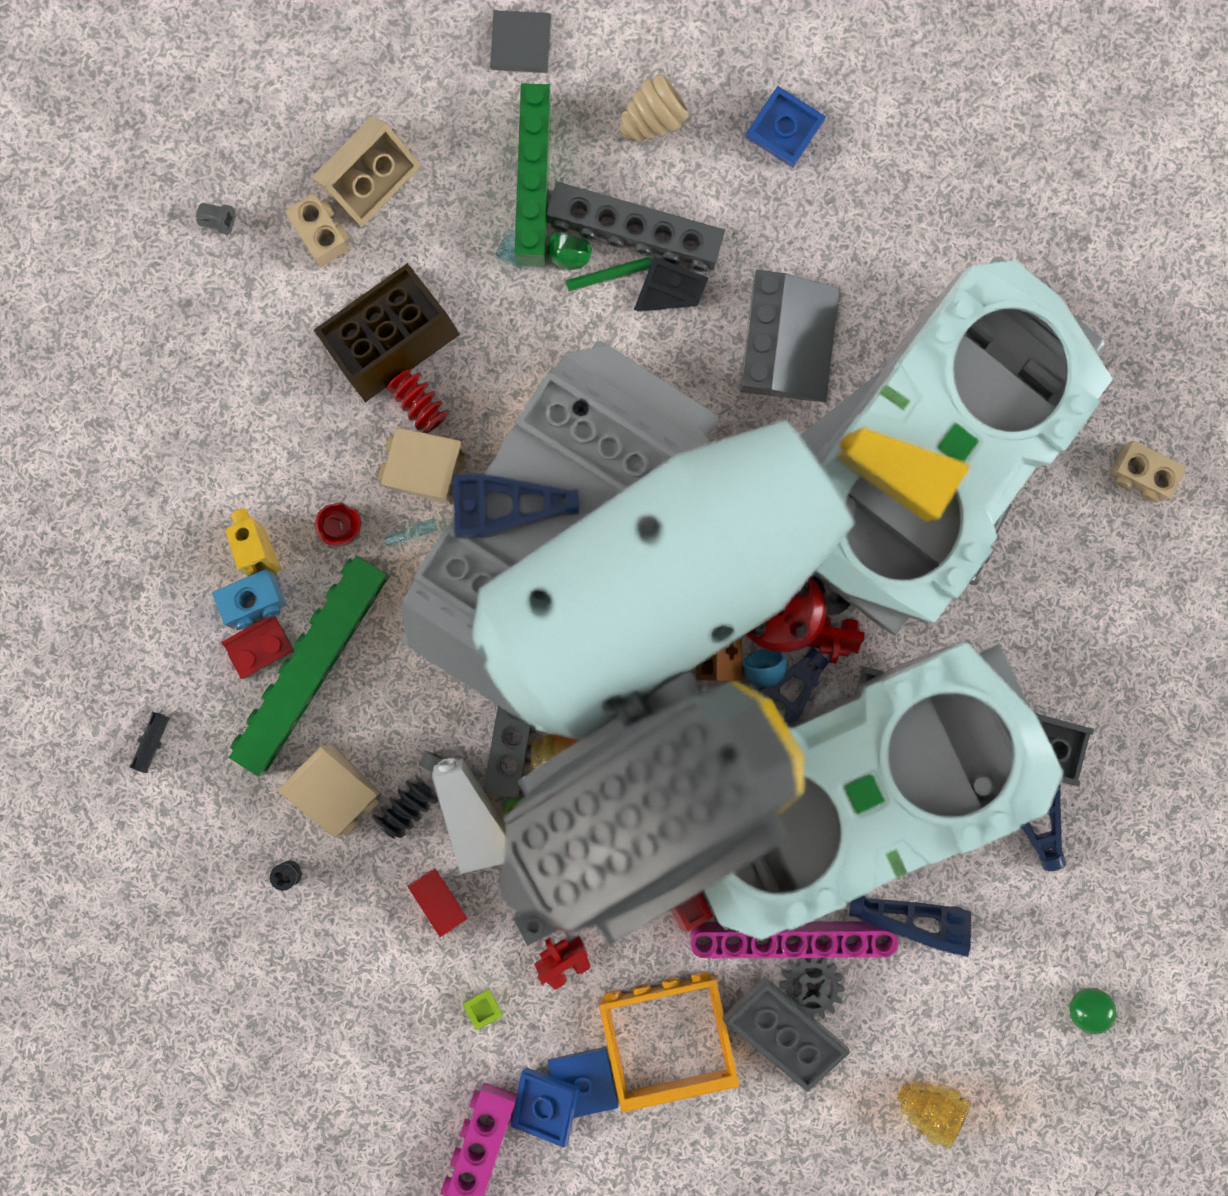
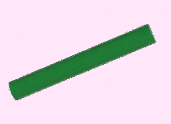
M649 257L565 280L568 292L649 269L651 261Z

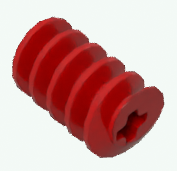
M406 370L388 384L387 390L389 393H395L394 399L396 402H402L401 409L403 411H409L408 418L410 421L417 420L414 425L416 429L423 430L422 433L428 434L443 423L450 411L439 412L438 409L443 402L440 400L432 403L431 400L436 395L435 391L424 392L429 383H417L422 374L419 372L411 375V370Z

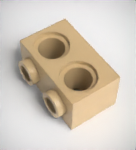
M315 193L285 210L286 215L320 267L350 250L345 242L350 237L341 223L335 226L330 217L334 215V212L326 199L319 201ZM313 212L319 213L315 221H306L309 214ZM328 236L334 237V241L330 246H322L324 238Z
M1133 440L1123 445L1109 476L1116 479L1115 484L1129 490L1133 487L1142 492V498L1158 503V501L1171 499L1186 466ZM1129 460L1134 462L1137 467L1135 474L1131 473L1128 469ZM1155 474L1161 476L1163 480L1162 487H1158L1155 484Z

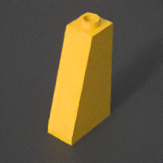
M864 427L854 432L849 431L842 438L838 446L841 448V451L836 459L925 522L939 519L970 469V466L964 462Z

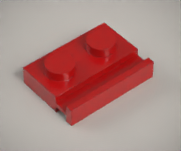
M276 615L264 618L221 642L226 648L227 654L241 679L247 678L295 651Z

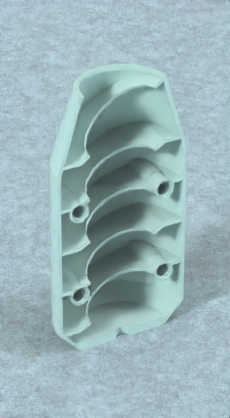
M786 420L776 422L676 455L479 589L472 630L473 640L477 651L488 659L485 667L495 684L515 711L528 724L534 725L539 731L581 740L617 717L615 705L619 702L628 701L630 695L635 691L646 698L781 611L855 523L836 490L791 425ZM644 515H652L654 517L648 524L638 522L639 518ZM543 588L547 592L538 594L533 589Z

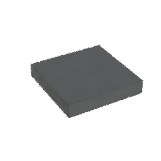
M493 10L490 69L548 73L551 13Z

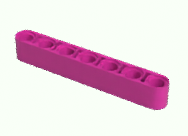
M864 921L808 922L792 930L787 928L769 936L770 939L765 944L756 943L757 938L731 928L725 931L719 922H704L692 929L689 934L692 952L699 958L890 957L898 948V940L894 933ZM792 935L800 937L795 944L786 943L787 938ZM888 935V939L884 943H875L879 936ZM700 936L711 938L707 944L702 945L696 942ZM730 936L740 937L739 942L736 944H728L726 940ZM819 936H829L827 942L823 944L816 943V939ZM849 936H859L855 943H846V939Z

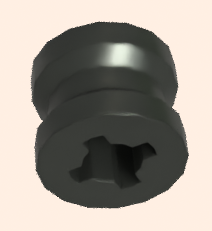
M637 691L630 695L628 701L619 702L615 705L619 718L627 728L653 715L649 704Z

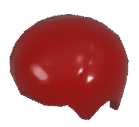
M339 502L324 506L317 513L314 527L319 539L325 544L341 547L349 545L358 537L362 521L357 509L350 508L344 503Z

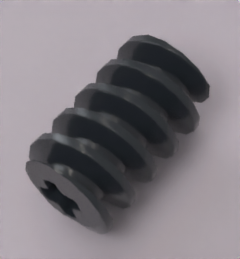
M415 775L416 783L406 780L409 788L408 791L400 788L397 790L401 797L400 800L393 797L389 798L392 805L391 809L383 805L380 807L384 814L383 817L376 814L372 816L381 830L393 839H396V837L403 838L406 835L404 828L411 830L414 827L412 819L419 821L422 818L420 810L426 813L430 810L428 802L436 804L439 801L437 794L417 775Z

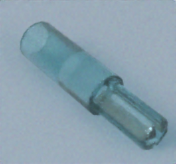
M431 518L403 528L400 532L386 536L384 540L387 546H391L438 530V527H436L435 519Z

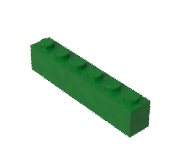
M521 83L514 250L517 266L546 267V214L548 211L551 130L550 84Z

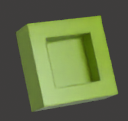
M490 987L465 1000L462 1004L476 1031L503 1017L504 1014Z

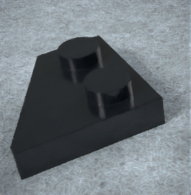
M654 256L634 310L641 312L698 306L708 277Z

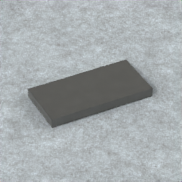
M766 976L723 1016L725 1024L807 1092L850 1053L849 1048Z

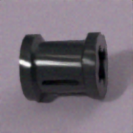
M288 860L282 862L270 872V883L276 890L287 891L298 884L301 880L302 872L300 865L295 861ZM287 869L289 871L288 877L291 879L285 882L283 880L284 875L281 872Z

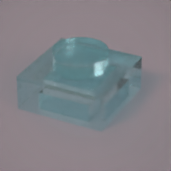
M508 228L495 254L497 258L522 270L523 264L516 265L514 255L515 231Z

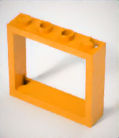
M699 971L691 974V979L680 981L679 977H672L663 980L660 986L650 987L648 983L634 986L632 992L621 994V990H613L604 993V998L599 999L601 1019L622 1113L740 1087L727 1026L723 1020L724 1013L715 974L709 975L708 971ZM709 988L726 1069L628 1091L610 1009Z

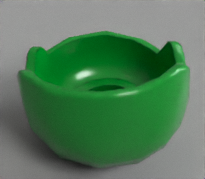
M552 233L549 238L547 251L550 260L559 268L576 270L589 263L592 248L590 247V242L585 239L568 234Z
M1083 988L1074 994L1069 1004L1070 1017L1073 1023L1088 1034L1105 1033L1113 1027L1117 1018L1114 1001L1107 993L1098 988Z

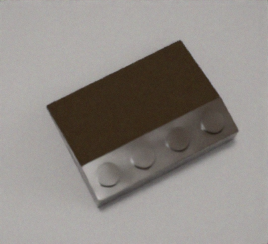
M408 263L314 329V332L343 374L365 402L384 390L396 376L406 370H412L460 335L446 311Z

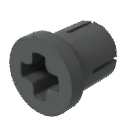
M201 203L196 213V217H198L196 218L197 224L215 229L220 234L228 235L231 233L234 224L235 210L230 205L217 206Z

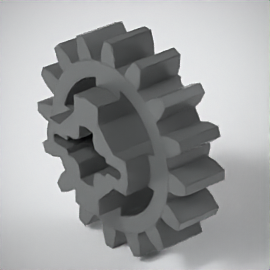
M799 958L797 964L789 960L790 971L783 969L781 971L786 980L779 981L780 988L786 990L783 992L812 1017L818 1013L821 1019H825L824 1011L827 1009L834 1013L835 1009L832 1004L834 1002L842 1003V999L837 994L838 992L845 991V987L837 983L844 978L841 973H834L838 968L836 964L832 962L827 965V958H820L819 961L816 958H809L808 960ZM807 968H819L815 972L804 970ZM796 977L798 979V988L793 993L792 985ZM829 980H830V981H831V989H830V992H829V994H828V996H827V995H826V986L830 983V982H829ZM807 983L816 984L817 989L813 992L807 988ZM808 1002H818V1003H819V1004H816V1005H806Z

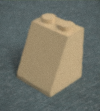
M396 428L395 434H391L387 442L386 451L389 452L387 463L383 462L380 467L379 479L382 480L381 485L387 489L452 506L454 501L453 475H461L467 454V448L462 441Z
M333 744L321 746L277 790L334 838L342 833L345 836L350 834L359 824L356 821L357 817L362 812L368 815L380 803L376 798L381 794Z

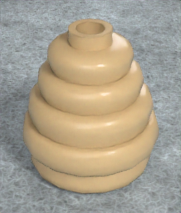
M657 74L653 79L647 78L644 80L641 88L634 92L633 100L628 102L627 110L621 114L622 124L619 128L628 141L633 138L641 143L645 138L652 140L657 135L664 137L669 131L676 132L680 129L682 122L688 119L689 112L671 82L663 74Z

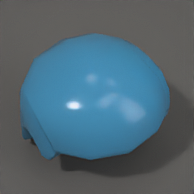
M758 650L751 653L747 658L742 659V669L747 681L757 687L767 688L777 685L783 680L787 671V662L784 653Z

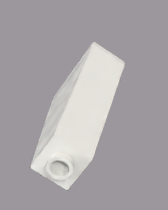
M449 758L440 761L437 765H434L432 778L460 874L504 864L505 822L464 759L455 760Z

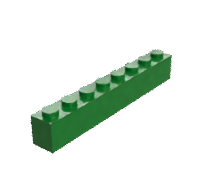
M355 556L353 560L350 558L341 570L343 577L338 585L334 583L325 596L328 601L322 610L318 608L312 615L309 622L312 624L307 634L303 633L294 644L296 651L292 658H287L278 670L280 677L275 685L271 683L262 695V699H264L263 704L259 710L254 709L246 721V724L249 725L243 735L239 734L230 746V749L233 751L228 758L258 777L267 773L390 575L359 556Z

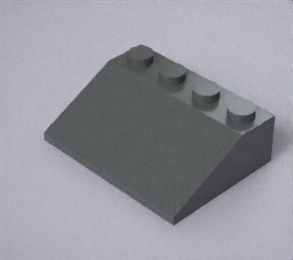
M756 270L752 284L739 392L826 403L840 288L787 273Z

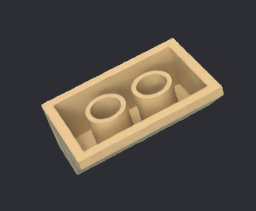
M371 116L311 178L344 212L362 227L405 184L421 165L387 123Z

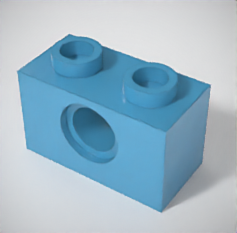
M268 569L259 571L212 592L224 625L232 629L236 628V630L250 627L253 625V620L262 616L263 618L275 616L280 613L281 608L287 606L275 574ZM255 595V604L251 608H247V599Z

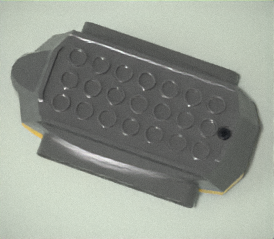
M687 672L644 698L649 704L653 715L628 728L617 716L522 777L518 784L525 797L508 815L503 817L506 827L505 863L500 871L499 878L502 899L519 913L534 915L565 934L597 925L608 946L789 840L790 838L777 815L803 793L804 753L771 699L738 682H729L703 693L692 673Z

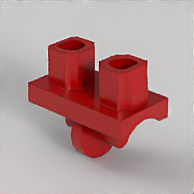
M826 615L823 629L807 647L819 648V653L829 654V663L836 664L839 656L849 657L850 653H859L861 643L865 640V632L860 631L858 620L848 618L842 621L841 629L831 627V618Z
M580 936L575 937L569 942L564 938L557 943L551 937L547 938L545 943L548 949L539 954L541 959L534 963L539 981L542 985L547 982L554 990L562 987L567 982L564 971L568 968L573 967L577 974H582L591 968L585 944Z

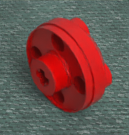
M810 576L806 581L810 585L809 591L805 595L800 596L798 590L781 611L765 620L766 629L763 635H756V627L745 635L760 647L773 652L788 653L806 647L820 634L826 620L827 604L820 585ZM805 623L807 632L803 637L798 638L796 630Z

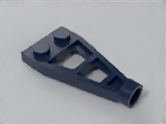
M488 474L453 475L454 536L456 539L489 537L557 516L579 514L578 489L566 490ZM490 492L508 494L513 499L512 511L502 517L489 518L486 515V495ZM522 494L541 495L544 498V508L536 512L522 513L520 511V496ZM561 498H566V506L561 505Z
M812 647L802 660L786 671L781 682L771 687H762L757 693L769 699L781 701L786 709L783 721L791 724L799 719L822 671L827 667L829 661ZM809 661L817 667L815 670L809 668ZM798 677L803 682L804 688L794 702H790L780 693V688L790 678Z
M1060 783L1047 813L1050 816L1051 831L1037 835L1030 822L1021 825V828L1039 854L1042 868L1045 871H1057L1066 866V860L1062 851Z
M865 895L851 900L849 916L861 918L860 920L933 949L969 957L971 949V911L957 906L869 899ZM884 913L906 915V923L885 916ZM928 917L936 919L939 922L938 932L933 933L917 927L913 923L914 918Z

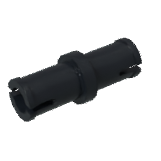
M151 712V717L143 736L139 735L137 740L140 743L129 766L130 768L143 773L149 772V767L156 750L160 749L163 744L160 740L168 721H170V717L158 712Z

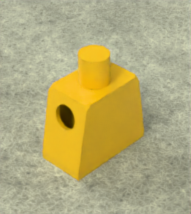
M245 508L232 512L230 516L234 525L226 528L225 532L237 569L246 576L253 575L264 569H268L272 573L281 571L282 568L264 526L254 518H250L249 512Z

